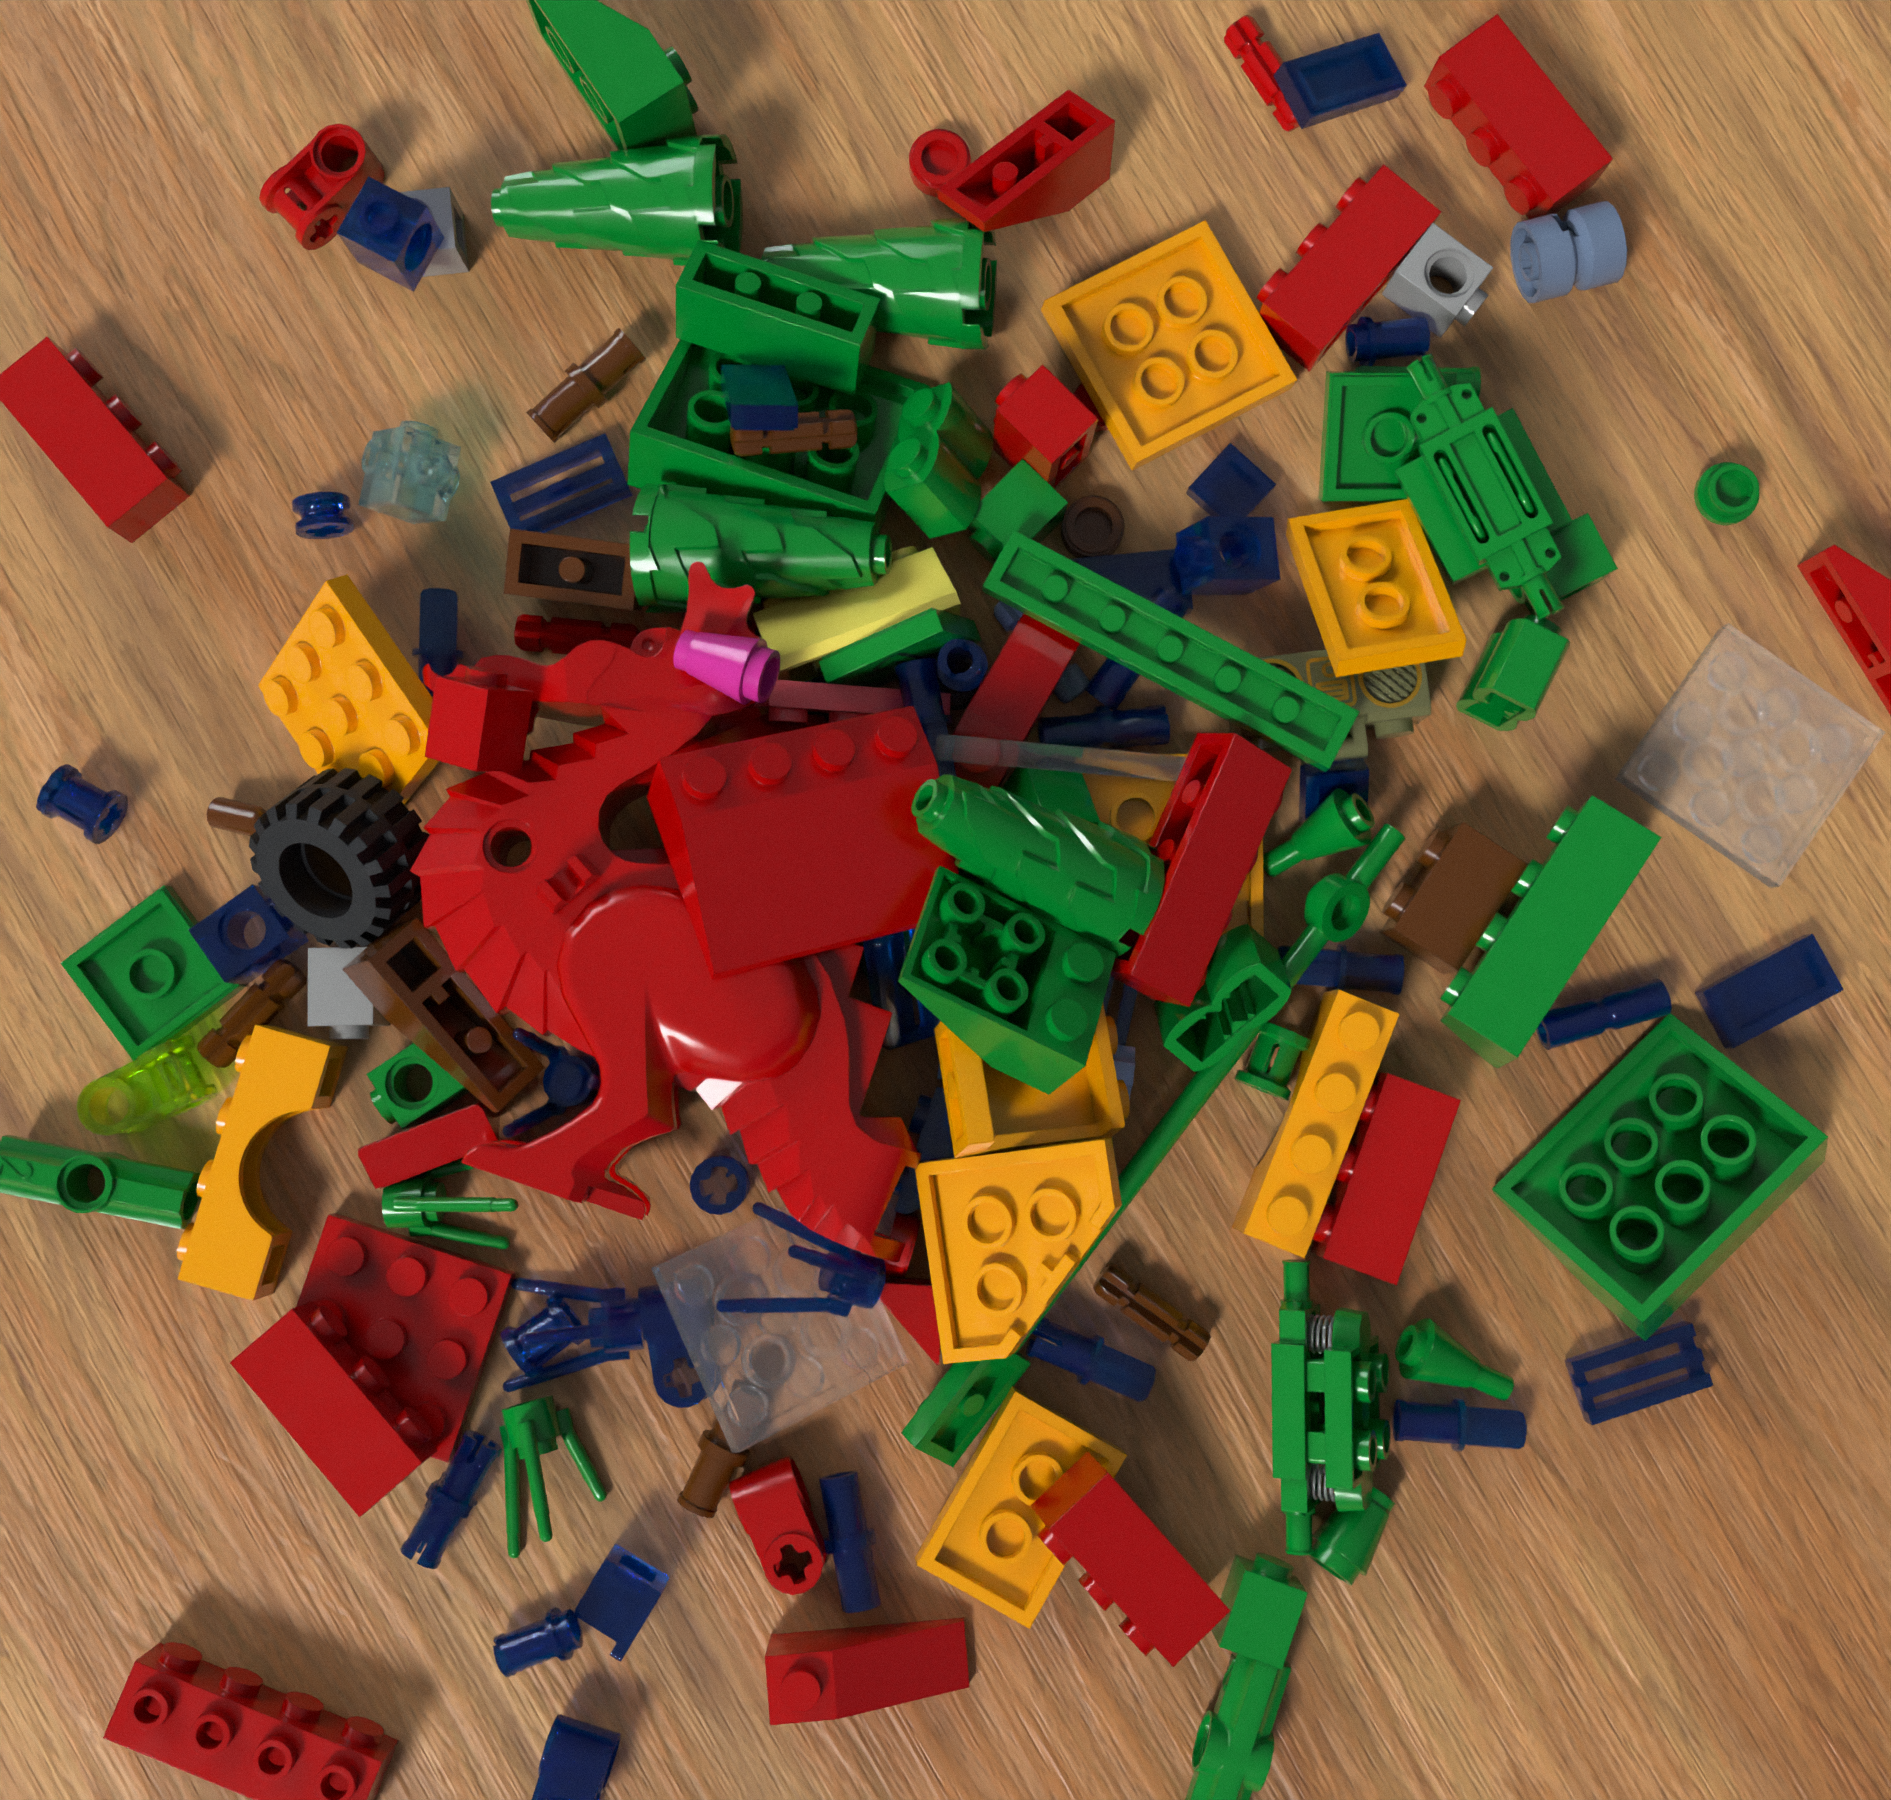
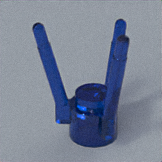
M523 1028L514 1030L513 1037L515 1040L548 1058L550 1064L544 1072L543 1085L549 1099L545 1105L504 1126L502 1133L506 1138L523 1133L553 1116L563 1115L567 1107L583 1106L592 1103L598 1094L601 1084L599 1065L592 1058L582 1055H569L563 1045H554Z
M756 1202L752 1207L756 1215L829 1251L828 1254L794 1244L788 1248V1255L791 1258L820 1268L819 1288L821 1291L828 1292L827 1297L720 1299L716 1304V1309L722 1313L827 1312L847 1317L852 1306L871 1309L876 1305L885 1284L886 1265L881 1258L861 1253L834 1242L810 1230L794 1217L762 1202Z
M519 1277L513 1279L511 1286L514 1290L601 1304L599 1308H589L588 1325L525 1333L520 1339L522 1345H549L590 1339L591 1348H603L508 1379L503 1383V1390L505 1392H513L525 1387H531L607 1361L630 1359V1350L645 1349V1323L642 1298L626 1299L625 1287L600 1289L539 1279L533 1280Z

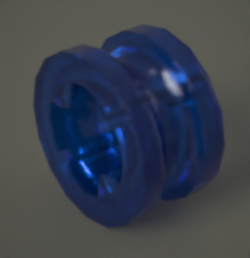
M315 492L298 496L292 500V511L301 517V520L295 524V533L299 537L306 539H330L353 532V520L345 516V511L350 509L351 506L350 498L346 494L339 492Z
M718 1155L708 1158L696 1167L691 1176L690 1192L692 1199L700 1209L709 1214L722 1215L732 1212L744 1202L749 1193L750 1179L748 1171L740 1161L731 1156ZM716 1166L729 1169L725 1176L729 1177L734 1174L738 1183L737 1189L727 1193L725 1203L713 1201L712 1198L715 1193L712 1192L706 1195L703 1188V1180L713 1177L714 1167Z

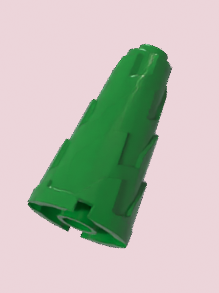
M704 134L666 139L667 145L610 151V157L552 163V169L505 176L501 188H494L492 191V216L496 226L504 227L509 237L541 242H555L556 248L622 251L624 256L671 259L674 265L681 266L686 265L698 239L740 253L743 227L741 179H730L727 174H724L722 164H738L736 154L729 137L725 134Z
M964 217L930 220L931 225L873 229L874 234L813 237V243L765 247L762 257L757 258L880 298L877 332L928 339V344L976 350H986L989 347L987 337H992L995 316L997 260L982 257L983 245L996 246L995 230L983 232Z
M646 484L640 490L633 508L632 515L648 516V524L645 526L644 532L630 531V568L633 588L639 606H648V609L645 611L646 613H686L689 596V568L696 561L702 562L705 565L711 579L722 588H735L746 584L752 586L755 591L753 604H760L761 599L824 596L829 594L830 590L874 586L878 581L879 574H889L891 568V538L889 535H880L877 523L845 517L827 516L826 510L764 504L765 499L706 494L707 488L671 484Z
M944 774L936 780L929 779L925 781L914 796L911 810L912 814L916 817L918 832L937 847L956 858L954 862L956 866L998 891L1000 896L1115 952V959L1131 949L1130 946L1119 941L1129 929L1143 935L1157 911L1165 882L1164 860L1151 853L1152 850L1158 851L1155 847L1132 834L1102 821L1095 825L1059 808L1053 812L1002 788L991 786L988 789L953 775Z

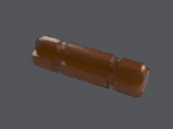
M849 409L826 410V417H819L818 411L766 415V421L759 422L758 415L735 417L731 421L730 440L734 453L738 456L762 455V448H769L770 454L822 450V444L824 443L829 444L830 450L852 448L856 445L857 421L853 411Z
M286 959L276 960L262 974V978L265 981L259 985L254 983L219 1020L222 1025L220 1029L212 1028L199 1041L197 1050L202 1057L217 1068L228 1067L236 1059L243 1039L247 1035H252L255 1025L267 1026L285 1007L282 1000L288 997L292 999L306 984V976L296 965Z
M1109 1264L1105 1267L1093 1286L1098 1296L1113 1307L1118 1303L1122 1306L1120 1311L1163 1343L1169 1340L1171 1342L1170 1347L1188 1361L1194 1362L1200 1357L1210 1341L1211 1336L1209 1332L1190 1318L1186 1321L1183 1320L1184 1314L1142 1283L1139 1282L1137 1285L1132 1283L1134 1278L1116 1264Z

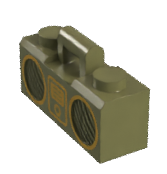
M1326 650L1258 657L1360 711L1333 763L1367 759L1368 744L1366 730L1375 729L1377 739L1406 736L1414 733V724L1420 723L1431 715V701L1425 663L1336 677ZM1229 722L1230 733L1240 735L1266 753L1282 750ZM1301 760L1303 767L1312 766L1311 764Z

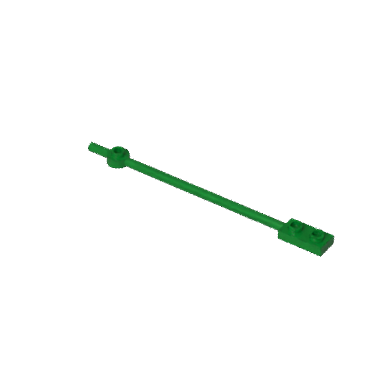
M1385 823L1346 875L1341 873L1330 874L1316 883L1308 892L1304 909L1307 927L1282 958L1291 988L1295 986L1329 940L1332 942L1345 941L1352 937L1363 925L1370 907V896L1367 889L1406 839L1394 827ZM1267 1022L1256 1028L1243 1031L1239 1042L1225 1058L1215 1065L1195 1073L1118 1175L1122 1206L1016 1352L1003 1359L953 1363L901 1432L916 1449L954 1467L1003 1402L1011 1387L1015 1386L1031 1365L1019 1352L1020 1348Z

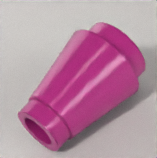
M687 629L678 639L673 663L676 669L686 671L687 674L746 705L751 700L764 703L771 695L780 670V653L777 650L768 648L767 642L764 639L695 632Z

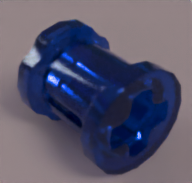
M65 764L56 769L41 788L36 808L48 818L52 819L58 816L84 830L85 839L94 844H101L109 839L120 826L128 809L129 800L127 795L117 790L106 792L82 779V774L78 769Z
M558 1293L546 1299L547 1306L520 1326L515 1328L509 1325L500 1333L501 1339L512 1359L532 1379L537 1378L543 1373V1364L572 1343L579 1345L588 1338L587 1331L581 1320L567 1301Z

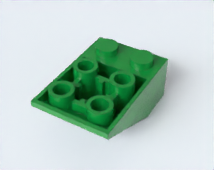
M939 866L935 870L898 982L990 1067L1049 1095L1086 1066L1116 953Z

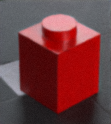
M467 666L465 677L436 676L424 757L476 772L519 771L523 765L534 691L506 684L508 673L484 667Z

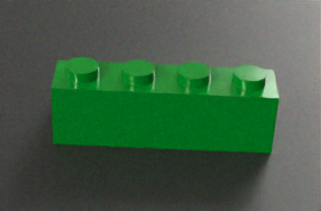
M1593 795L1587 799L1578 811L1569 805L1565 807L1546 836L1548 840L1556 845L1543 864L1532 858L1512 887L1511 892L1520 897L1508 918L1499 913L1493 916L1475 944L1484 950L1485 953L1472 972L1461 966L1440 997V1000L1450 1005L1440 1021L1486 1062L1497 1069L1519 1057L1662 838Z

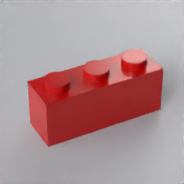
M1498 14L1440 55L1424 85L1434 110L1442 118L1452 121L1466 139L1467 149L1472 158L1479 165L1490 169L1504 187V194L1510 206L1517 213L1526 215L1528 219L1556 214L1591 188L1613 160L1611 155Z
M1384 164L1368 183L1361 177H1358L1351 184L1335 207L1341 212L1329 228L1319 222L1296 251V254L1302 259L1289 274L1279 268L1256 297L1262 303L1259 314L1277 345L1309 372L1391 279L1400 264L1431 224H1435L1442 212Z
M45 337L0 374V401L109 529L130 543H133L190 497L175 479L183 470L157 441L147 446L135 431L143 425L142 421L117 394L108 399L96 384L104 378L103 375L77 347L67 353L49 337Z
M1389 1073L1376 1074L1338 1171L1328 1204L1326 1203L1312 1238L1315 1241L1311 1253L1397 1285L1459 1108L1460 1099Z
M310 1301L288 1311L236 1356L230 1364L354 1512L361 1517L438 1450L429 1440L433 1434L423 1417L410 1407L403 1409L387 1391L390 1382L380 1366L367 1356L360 1358L344 1340L347 1336V1330L341 1320L327 1307L320 1306L318 1308Z
M1088 1451L1030 1505L1046 1525L1037 1533V1536L1063 1565L1072 1557L1080 1563L1087 1571L1078 1579L1080 1584L1104 1611L1114 1602L1127 1616L1119 1624V1627L1145 1656L1156 1648L1170 1665L1174 1667L1230 1612V1609Z

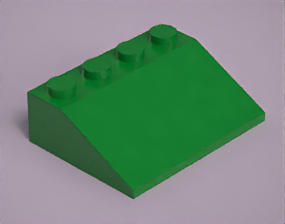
M680 339L630 430L627 485L642 489L646 484H671L707 488L706 494L765 499L764 504L826 510L827 516L875 522L880 533L892 498L885 490L884 476L889 456L892 450L900 443L898 424L903 405L913 393L920 389L931 388V386L868 365L855 396ZM849 409L853 411L857 421L856 445L852 448L830 450L829 444L824 443L822 444V450L770 454L769 448H762V455L738 456L734 453L730 440L731 421L735 417L758 415L759 422L766 421V415L818 411L819 417H826V410Z
M1669 1013L1492 1188V1191L1602 1304L1646 1341L1825 1161L1828 1136L1678 1018Z

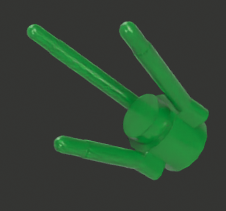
M463 1158L384 1187L382 1214L384 1223L388 1228H408L411 1237L434 1236L478 1246L507 1249L510 1246V1240L507 1237L435 1221H442L446 1212H512L518 1208V1201L513 1198L447 1197L444 1183L434 1182V1179L475 1169L461 1163Z
M553 1395L501 1410L505 1424L499 1426L504 1447L507 1550L509 1557L512 1559L517 1558L521 1552L519 1458L520 1460L525 1459L534 1514L537 1520L539 1537L543 1542L550 1541L553 1533L540 1455L559 1449L556 1436L561 1435L594 1498L598 1502H602L607 1497V1492L598 1477V1473L574 1430L569 1407L556 1411Z

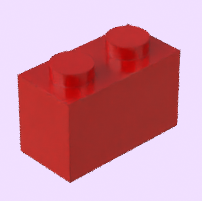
M1043 364L1028 379L1021 373L1002 389L995 400L999 407L996 409V415L993 420V450L1012 468L1023 458L1044 480L1056 489L1088 457L1098 418Z

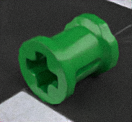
M1267 1022L1258 1033L1259 1035L1245 1070H1237L1234 1079L1261 1092L1288 1101L1291 1091L1287 1084L1300 1052L1308 1050L1311 1040L1286 1028ZM1280 1047L1270 1072L1266 1073L1275 1049Z

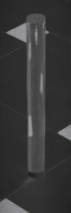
M939 734L935 745V755L939 761L1177 781L1186 760L1184 756Z

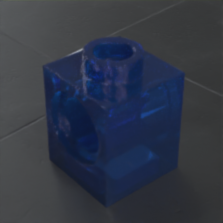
M369 176L337 231V234L359 264L413 292L444 239L442 232L425 205Z
M1207 516L1176 533L1177 544L1174 561L1181 577L1182 595H1248L1281 579L1274 517Z
M252 884L188 930L225 983L247 985L263 974L276 960L284 959L309 941L304 934L293 927L294 923L286 916L281 917L273 908L275 903L270 896L263 894L260 886ZM260 915L266 926L265 937L258 946L251 949L244 938L245 926L251 918Z

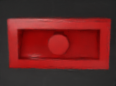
M482 1102L476 1103L358 1148V1157L375 1189H381L463 1158L468 1150L475 1146L499 1141L500 1111L493 1112Z

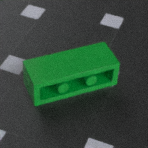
M698 239L676 283V338L855 396L875 349L881 299Z

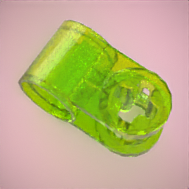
M187 1035L160 1044L138 1056L135 1061L93 1080L80 1093L76 1109L79 1120L84 1127L95 1134L106 1136L131 1135L139 1133L167 1118L199 1107L215 1098L219 1092L214 1084L206 1083L191 1051L196 1044L192 1036ZM119 1089L126 1095L129 1106L124 1119L116 1123L109 1116L107 1105L111 1095Z

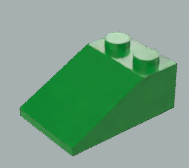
M526 0L538 33L618 151L667 145L666 139L697 135L692 115L698 112L699 109L693 95L686 86L692 82V79L681 57L672 46L663 51L649 29L597 0Z

